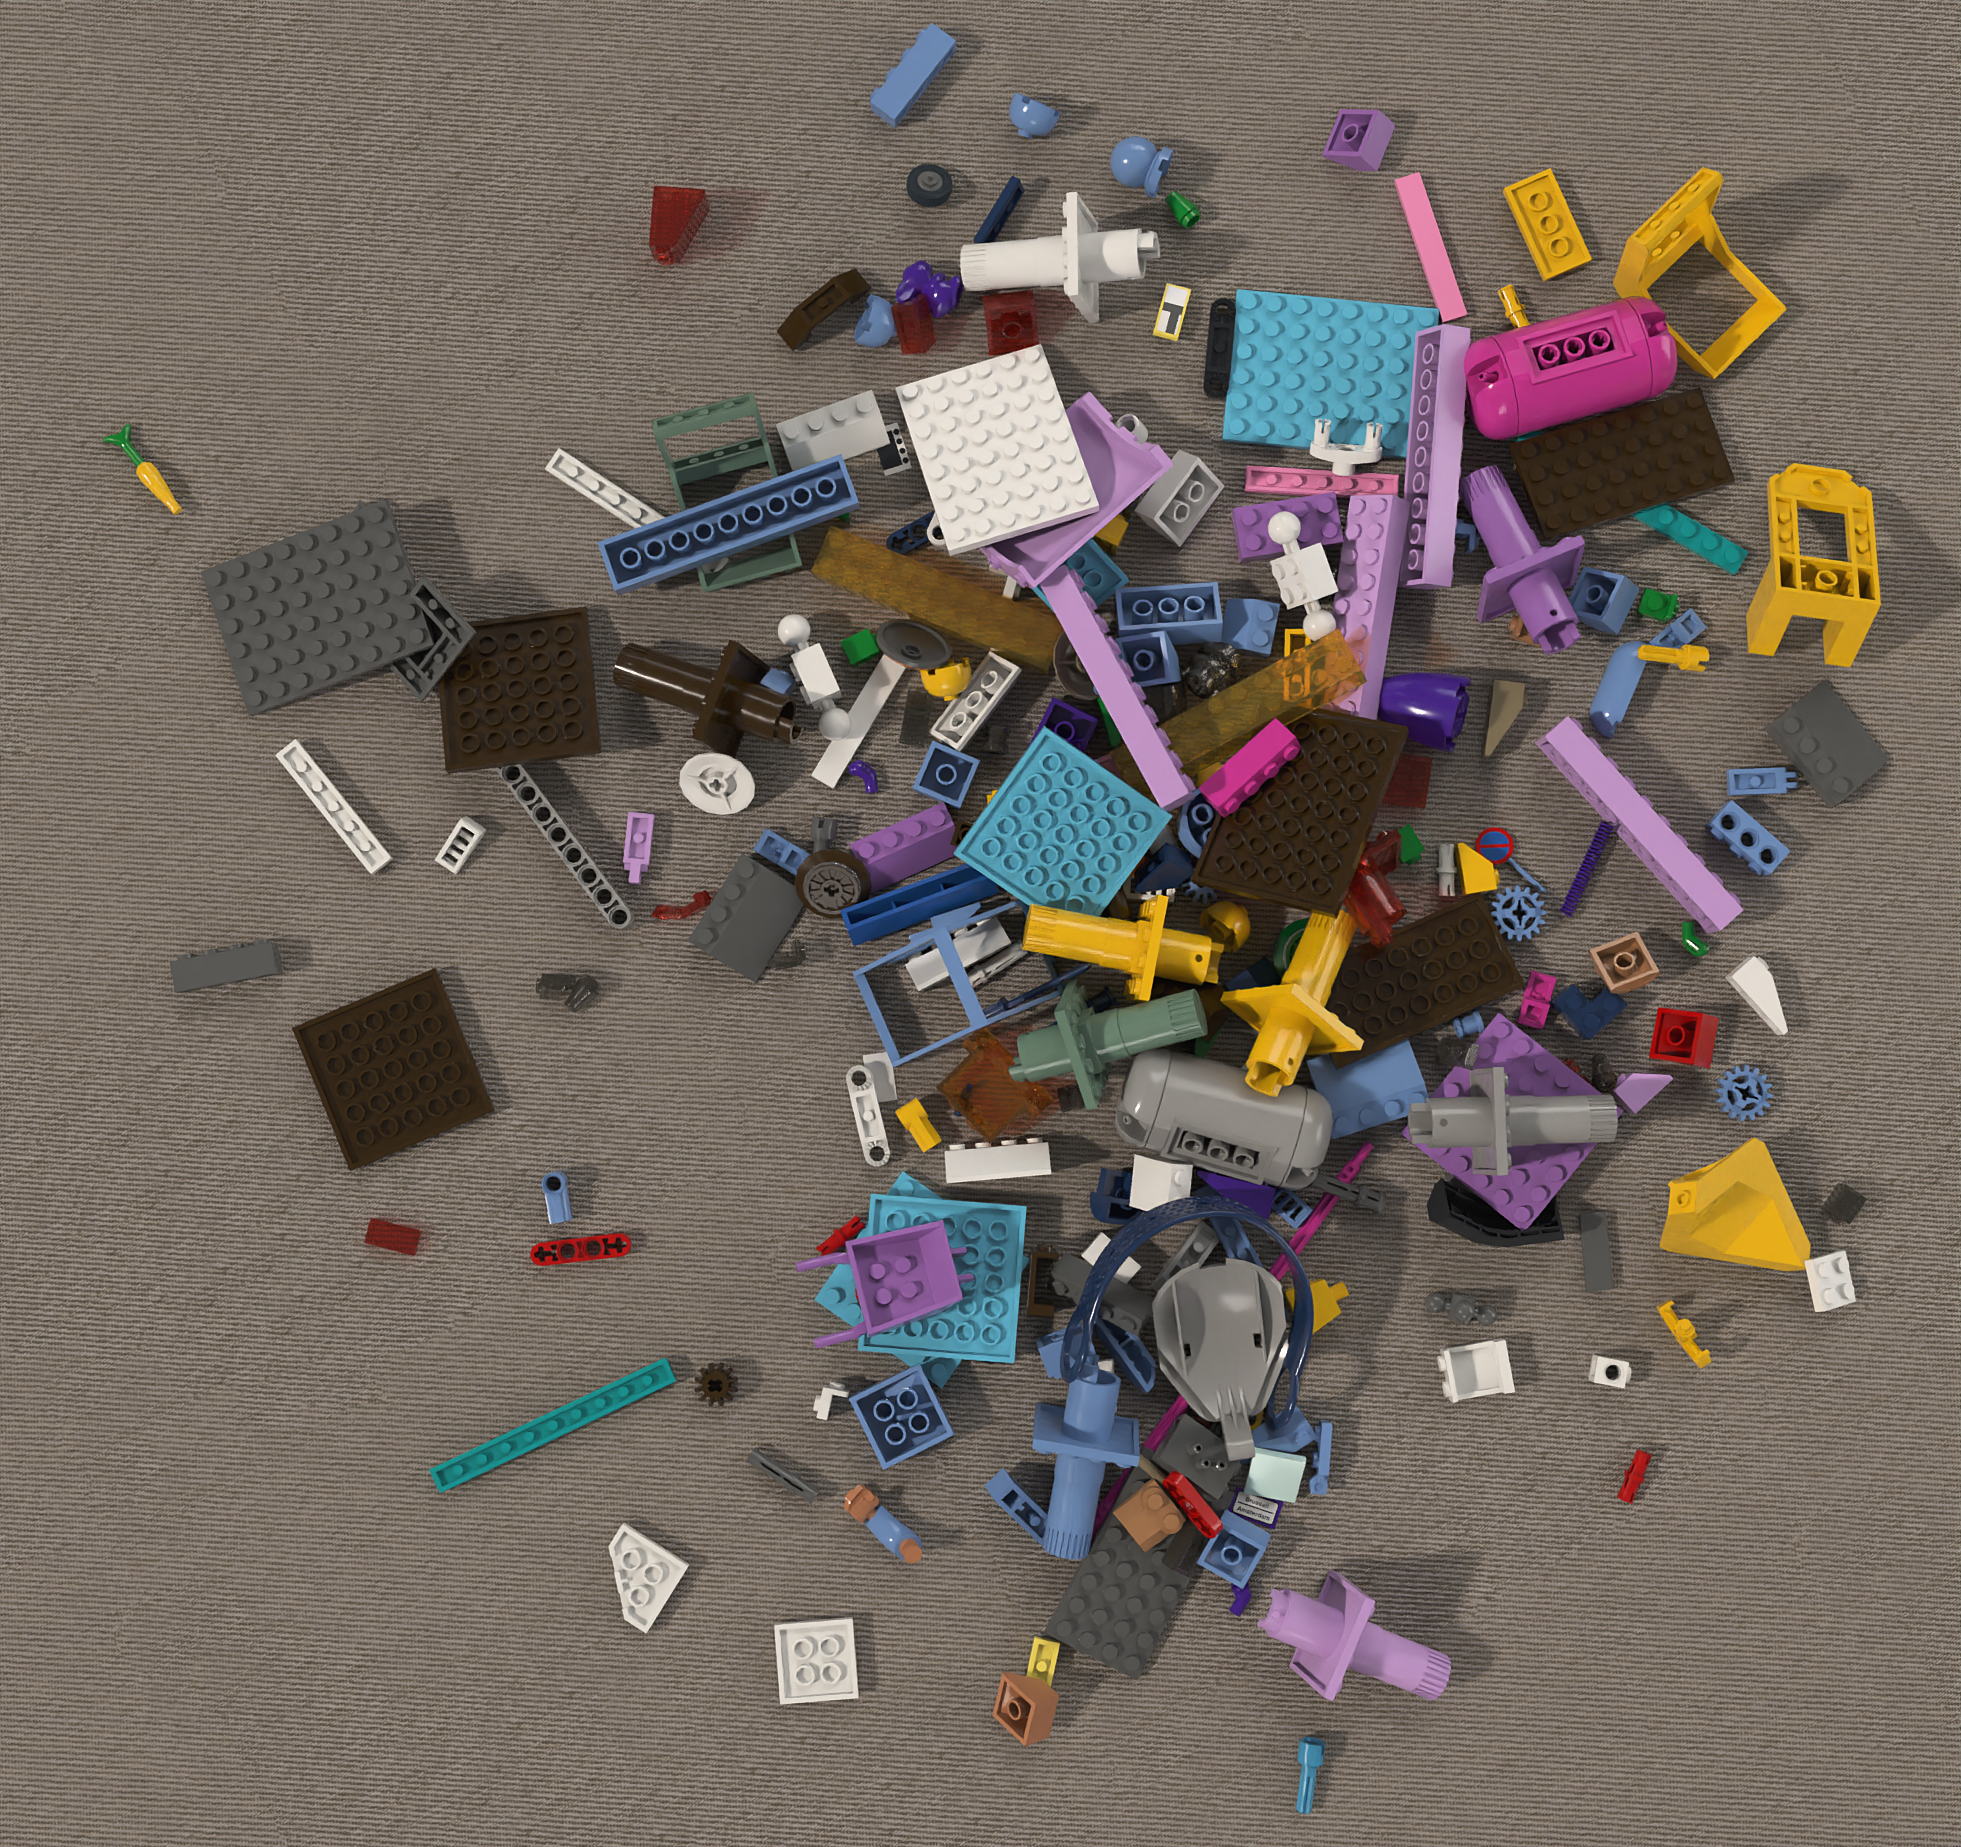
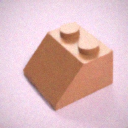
M1004 1672L1001 1676L992 1716L1026 1747L1049 1738L1059 1694L1041 1679Z

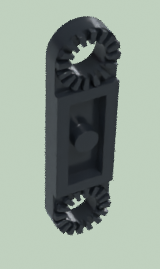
M1227 298L1215 300L1210 309L1203 391L1208 398L1213 400L1223 398L1229 389L1236 306L1234 302ZM1220 305L1227 306L1230 309L1229 316L1224 318L1218 316L1216 308ZM1212 380H1219L1223 384L1222 391L1217 393L1211 391L1209 383Z

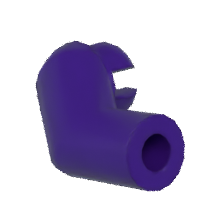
M1248 1582L1243 1589L1231 1583L1236 1599L1229 1611L1238 1617L1242 1615L1252 1597Z

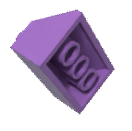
M944 802L849 844L854 856L864 864L870 874L871 893L956 856L954 851L957 848L950 845L955 826Z

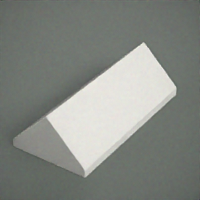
M990 651L971 675L970 685L966 690L958 693L959 698L952 700L929 730V733L947 747L963 753L1022 676V670Z

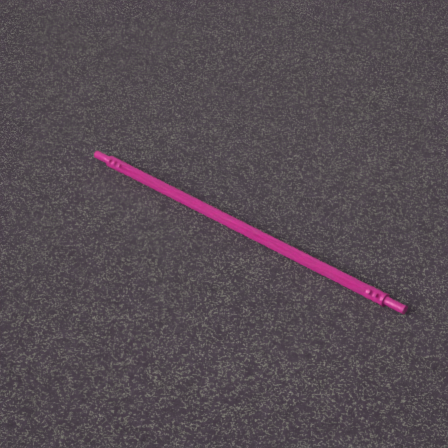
M1365 1141L1353 1159L1347 1161L1335 1179L1350 1184L1361 1170L1359 1168L1374 1146ZM1325 1192L1288 1244L1297 1256L1340 1198L1339 1196ZM1283 1252L1268 1271L1278 1281L1282 1279L1290 1268ZM1181 1394L1178 1395L1144 1442V1446L1156 1451L1176 1416L1184 1414L1190 1405ZM1131 1467L1123 1471L1097 1507L1092 1536L1104 1520Z

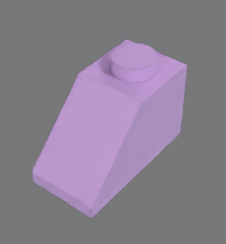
M1622 1073L1612 1081L1613 1087L1609 1092L1629 1114H1636L1673 1078L1670 1075L1627 1073L1624 1075Z

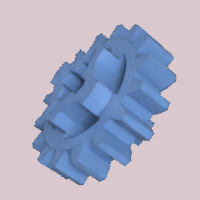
M1519 885L1514 886L1513 892L1509 888H1505V896L1500 893L1496 894L1495 897L1498 903L1492 902L1490 904L1491 907L1495 908V911L1490 914L1492 917H1495L1496 921L1494 922L1496 926H1499L1500 934L1506 933V940H1510L1515 936L1516 942H1520L1522 935L1527 940L1531 939L1530 932L1538 934L1540 930L1537 925L1545 924V921L1540 919V916L1547 914V911L1540 910V906L1544 904V901L1537 902L1538 893L1530 895L1529 887H1525L1522 892ZM1511 898L1509 907L1502 909L1503 904ZM1524 899H1526L1532 905L1533 908H1529L1524 903ZM1518 907V911L1522 912L1523 916L1517 918V916H1513L1512 911L1517 910ZM1533 918L1531 925L1524 930L1525 922ZM1502 919H1506L1511 924V929L1505 925Z
M1743 1065L1741 1071L1738 1066H1733L1732 1073L1729 1071L1723 1072L1725 1079H1717L1721 1088L1714 1089L1715 1093L1720 1094V1097L1715 1102L1723 1103L1720 1111H1729L1728 1118L1734 1119L1737 1115L1738 1121H1744L1746 1116L1748 1120H1755L1754 1113L1763 1116L1764 1112L1761 1108L1770 1107L1766 1099L1773 1097V1094L1767 1093V1089L1772 1087V1084L1764 1083L1767 1076L1766 1074L1758 1076V1068H1753L1749 1072V1065ZM1745 1076L1740 1083L1733 1082L1735 1078ZM1756 1085L1759 1088V1094L1757 1093ZM1737 1089H1745L1744 1092L1751 1098H1742V1094ZM1727 1092L1730 1094L1731 1102L1728 1099ZM1746 1104L1755 1105L1749 1110L1741 1111L1742 1108H1745Z

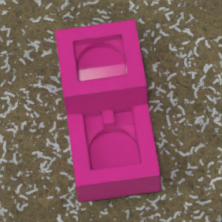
M1530 970L1517 1023L1543 1030L1550 1008L1549 1002L1557 980L1556 976Z

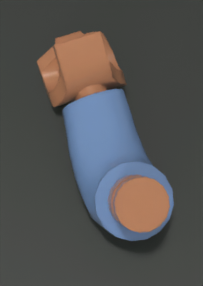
M859 1484L854 1490L851 1489L846 1494L843 1508L858 1522L863 1523L865 1521L868 1529L889 1551L910 1564L916 1563L921 1559V1539L916 1533L891 1515L883 1506L878 1505L879 1498L863 1484Z

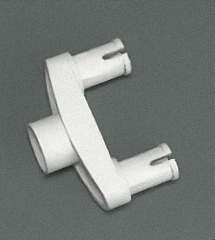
M1322 419L1315 420L1314 440L1310 444V454L1319 459L1333 462L1332 472L1334 474L1352 476L1355 474L1356 464L1371 463L1381 459L1382 424L1376 423L1374 433L1373 423L1366 424L1365 444L1361 446L1329 443L1332 421L1324 419V427L1322 429Z

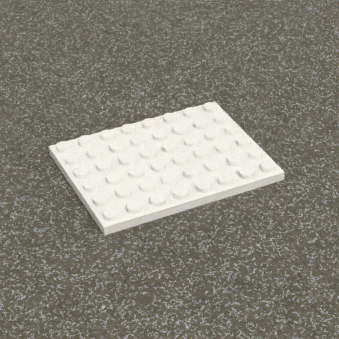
M1041 344L895 388L950 556L1100 511L1096 495Z

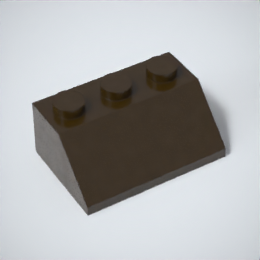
M1154 977L1150 994L1151 1000L1192 989L1197 991L1204 1008L1208 1029L1207 1035L1201 1036V1038L1208 1043L1233 1012L1220 1001L1223 993L1227 991L1216 983L1204 981L1202 985Z

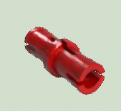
M855 1215L840 1229L836 1228L833 1230L834 1234L817 1246L816 1249L822 1253V1256L835 1253L843 1245L845 1246L846 1241L851 1240L865 1229V1224L860 1222L862 1220Z
M1636 1449L1629 1469L1624 1472V1482L1617 1494V1498L1633 1504L1640 1484L1645 1481L1644 1474L1652 1458L1651 1454Z

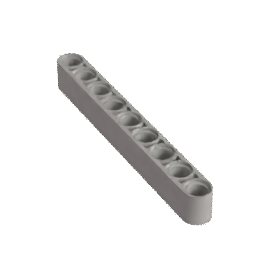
M523 764L496 767L495 770L610 925L620 930L628 929L634 921L632 911ZM513 768H519V778L511 781L508 775L509 771ZM529 788H533L535 790L534 799L525 801L524 792ZM549 809L551 812L550 818L545 822H541L539 819L540 811ZM559 829H564L566 832L565 839L561 842H556L554 840L555 832ZM580 850V860L576 863H571L569 860L571 851ZM589 870H594L597 876L596 880L592 883H586L584 880V875ZM609 890L612 894L611 901L607 904H602L599 896L603 891ZM619 911H625L627 920L625 923L618 925L615 922V914Z

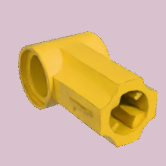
M917 1097L895 1111L907 1131H910L923 1153L942 1141L938 1132L930 1123L929 1116Z

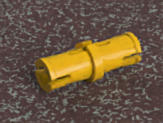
M1511 284L1498 290L1497 293L1506 310L1505 315L1510 319L1514 329L1530 325L1524 312V304H1521L1518 300L1513 285Z

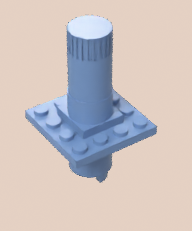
M1089 1354L1078 1378L1074 1382L1069 1383L1065 1407L1037 1402L1035 1405L1032 1449L1047 1455L1052 1454V1452L1057 1453L1054 1469L1055 1476L1042 1547L1051 1555L1064 1559L1076 1560L1088 1556L1106 1462L1116 1463L1119 1467L1130 1468L1131 1466L1138 1467L1140 1458L1138 1419L1115 1416L1121 1379L1111 1372L1099 1369V1355Z

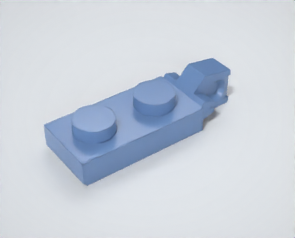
M1319 1420V1426H1314V1433L1317 1436L1314 1442H1317V1452L1312 1453V1468L1316 1469L1314 1475L1309 1479V1489L1311 1494L1326 1495L1330 1466L1332 1424L1328 1420Z

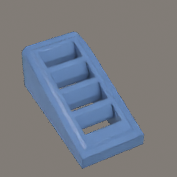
M1278 1188L1274 1192L1271 1208L1290 1226L1297 1229L1313 1210L1292 1191ZM1284 1191L1287 1195L1276 1205L1274 1201ZM1292 1198L1295 1202L1284 1212L1282 1208ZM1300 1206L1302 1210L1294 1219L1290 1218L1289 1216Z

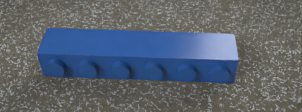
M966 863L840 911L853 946L999 892L994 881Z

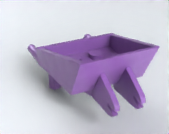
M943 1220L846 1241L847 1253L836 1252L795 1262L797 1272L831 1264L850 1265L864 1319L863 1322L850 1330L814 1338L816 1349L857 1339L866 1333L868 1338L941 1313L963 1300L960 1285L974 1280L973 1274L957 1275L953 1258L966 1255L967 1249L966 1247L950 1249Z

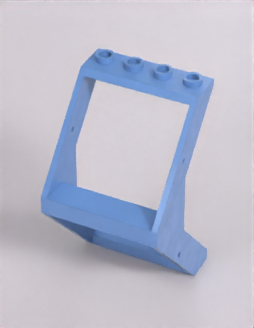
M1017 900L944 927L852 972L893 1068L1063 994V989L1066 988L1065 981L1055 986L1057 991L986 1019L950 937V934L1019 907L1025 919H1027L1029 905L1021 900ZM935 941L971 1026L901 1058L865 974ZM1040 953L1051 979L1061 977L1062 974L1056 975L1053 965L1056 964L1054 956Z

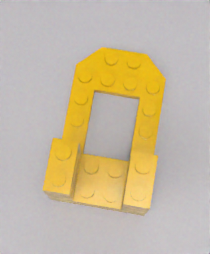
M1794 463L1788 466L1785 472L1780 475L1777 473L1769 478L1767 497L1771 559L1746 614L1748 653L1774 656L1792 615L1825 619L1822 625L1825 664L1851 667L1881 606L1872 492L1865 486L1858 487L1851 481L1853 477L1845 470ZM1797 507L1844 514L1848 562L1800 555Z

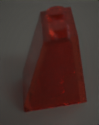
M654 185L649 248L654 260L658 261L659 264L673 265V262H681L710 210V203L705 189Z

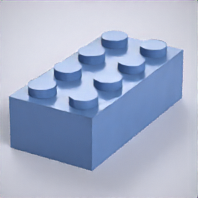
M1217 582L1115 589L1114 608L1118 638L1166 630L1172 645L1222 642L1223 620Z

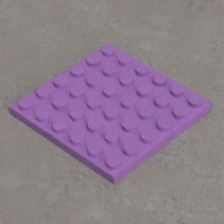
M1498 1013L1430 1098L1470 1097L1469 1070L1491 1067H1504V1073L1508 1074V1088L1505 1089V1094H1509V1096L1603 1094ZM1616 1105L1617 1118H1619L1623 1110ZM1407 1125L1401 1134L1411 1141ZM1426 1143L1414 1145L1522 1231L1528 1229L1597 1143L1511 1146V1148H1507V1153H1510L1512 1160L1511 1169L1508 1170V1175L1499 1176L1473 1174L1472 1147L1428 1148Z

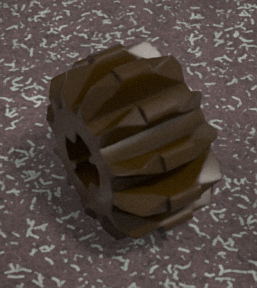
M711 1362L708 1364L709 1372L703 1367L699 1370L703 1377H695L694 1381L702 1384V1386H698L694 1390L696 1393L704 1392L699 1399L701 1402L709 1397V1406L712 1407L715 1399H717L718 1405L721 1407L724 1405V1398L728 1401L733 1400V1396L728 1391H738V1387L730 1385V1383L738 1381V1377L729 1378L728 1375L733 1371L732 1367L723 1372L724 1363L720 1362L716 1370L714 1363ZM720 1379L722 1381L720 1385L723 1387L722 1390L719 1388L713 1390L711 1388L713 1383L710 1380L716 1381Z

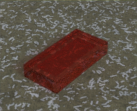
M372 1217L370 1218L364 1243L415 1256L422 1230Z

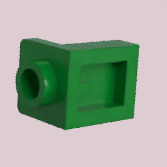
M1645 588L1636 614L1666 623L1671 617L1675 618L1680 606V603H1677L1678 595L1673 593L1670 596Z

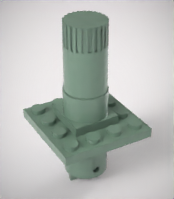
M1078 978L1070 980L1054 1011L1058 1024L1018 1035L1017 1046L1019 1055L1014 1056L1015 1065L1009 1066L1008 1070L1015 1082H1025L1028 1079L1031 1083L1074 1072L1086 1109L1097 1108L1106 1082L1109 1080V1074L1112 1071V1061L1207 1035V1020L1201 999L1197 991L1192 989L1129 1007L1116 1008L1095 1014L1093 1007L1088 1008L1087 1006L1088 994L1085 986L1080 985Z

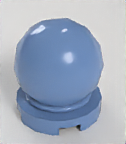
M1131 136L1115 145L1111 152L1110 169L1115 179L1124 186L1131 188L1144 186V194L1155 198L1160 190L1158 183L1161 176L1165 177L1168 172L1174 150L1164 146L1161 151H1157L1154 144L1146 138Z

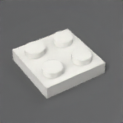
M1845 1250L1804 1260L1815 1312H1824L1856 1302Z

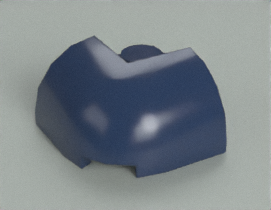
M1101 1168L1097 1192H1090L1091 1211L1097 1220L1103 1223L1127 1225L1140 1216L1142 1212H1147L1129 1206L1133 1172Z

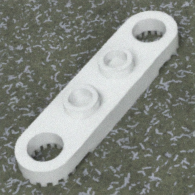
M853 1066L847 1072L846 1082L864 1157L870 1165L879 1167L888 1162L890 1149L872 1074L865 1066ZM855 1071H863L866 1075V1082L861 1086H857L852 1082V1075ZM874 1146L883 1148L885 1152L884 1158L881 1161H874L870 1157V1150Z

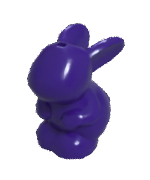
M919 260L905 268L902 275L903 281L896 290V300L899 303L900 311L906 313L913 306L918 295H922L931 314L936 318H940L950 313L953 308L958 307L964 285L962 277L958 275L953 276L950 280H947L946 275L942 272L934 276L931 265L925 260Z

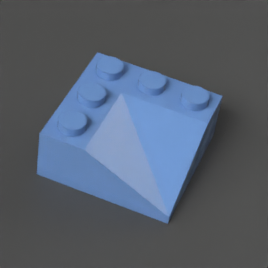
M920 1363L874 1383L849 1397L883 1470L954 1435V1429Z

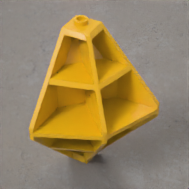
M1750 1138L1719 1161L1671 1180L1668 1183L1670 1187L1669 1205L1660 1239V1248L1674 1253L1786 1272L1806 1270L1804 1260L1810 1259L1811 1244L1764 1142L1757 1138Z

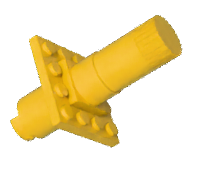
M1156 895L1139 905L1137 919L1140 920L1136 922L1111 917L1104 918L1031 903L1025 923L1022 950L1123 970L1125 974L1131 975L1130 979L1125 981L1123 995H1127L1126 1001L1140 1003L1150 1000L1154 977L1202 985L1204 981L1217 983L1218 964L1224 945L1211 942V937L1163 928L1169 897Z
M1340 910L1337 919L1315 913L1311 914L1280 985L1261 988L1254 987L1244 990L1237 989L1236 991L1224 992L1220 1001L1259 1032L1246 1062L1249 1070L1245 1077L1246 1083L1256 1091L1268 1096L1277 1097L1282 1086H1288L1294 1082L1305 1055L1356 1051L1362 1048L1364 1040L1356 1035L1355 1030L1345 1026L1338 1020L1337 1015L1325 1009L1331 994V988L1357 929L1356 920L1343 910Z

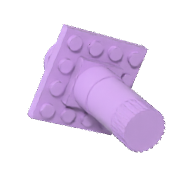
M1333 1570L1329 1571L1317 1600L1288 1588H1284L1281 1591L1272 1589L1270 1593L1272 1604L1265 1619L1260 1618L1257 1626L1265 1629L1269 1637L1296 1647L1289 1667L1324 1698L1331 1701L1334 1700L1335 1695L1342 1688V1679L1346 1669L1367 1674L1429 1700L1437 1699L1447 1686L1451 1670L1450 1658L1446 1654L1368 1622L1367 1620L1372 1617L1374 1612L1375 1600L1340 1573Z

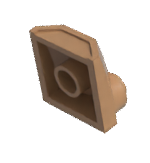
M1638 932L1589 950L1596 973L1602 977L1611 993H1627L1648 985L1660 975V971Z
M1153 1478L1112 1511L1144 1552L1150 1550L1169 1534L1178 1532L1186 1521L1182 1513Z

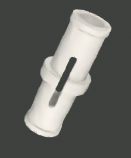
M1454 844L1438 845L1439 868H1436V873L1439 874L1440 897L1455 896L1454 873H1457V868L1454 867Z

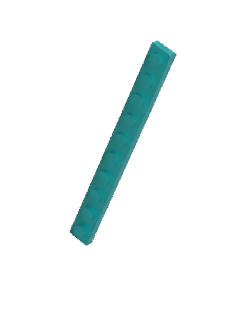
M1534 431L1520 435L1516 442L1542 435L1543 433ZM1667 504L1629 515L1733 576L1737 573L1748 554V551Z
M664 1357L429 1469L439 1493H442L677 1381L667 1357Z

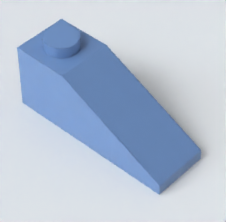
M1297 1405L1290 1421L1283 1430L1276 1433L1271 1432L1267 1428L1266 1423H1263L1251 1431L1254 1447L1283 1453L1296 1452L1317 1438ZM1282 1412L1275 1416L1276 1419L1281 1415ZM1251 1458L1242 1459L1240 1463H1249Z
M1002 1468L984 1485L994 1501L1042 1545L1048 1513L1017 1480Z

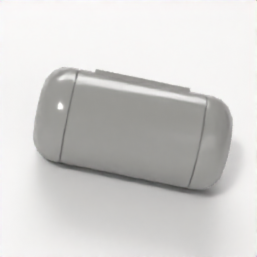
M1163 1046L1134 1055L1120 1091L1116 1108L1115 1126L1118 1135L1124 1142L1133 1147L1143 1148L1144 1150L1160 1154V1156L1193 1164L1196 1167L1262 1185V1182H1265L1272 1187L1282 1190L1297 1191L1307 1187L1316 1179L1319 1167L1323 1163L1328 1150L1333 1126V1112L1329 1101L1324 1095L1313 1089L1292 1083L1288 1086H1282L1277 1097L1268 1096L1254 1090L1246 1083L1245 1077L1248 1070Z

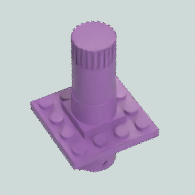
M1491 465L1470 473L1459 483L1458 492L1495 566L1487 571L1483 578L1476 615L1478 620L1482 624L1517 609L1533 643L1540 644L1546 655L1555 654L1569 648L1581 636L1576 628L1579 619L1564 589L1575 585L1585 547L1582 536L1566 537L1558 545L1551 548L1547 546L1541 547L1500 468L1496 465Z

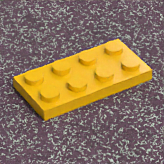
M1551 168L1503 189V194L1543 282L1591 262L1592 258Z

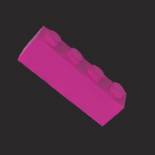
M1275 718L1198 789L1204 799L1226 818L1229 814L1234 813L1246 798L1254 795L1268 778L1274 777L1278 773L1279 768L1287 761L1294 759L1302 748L1297 738Z

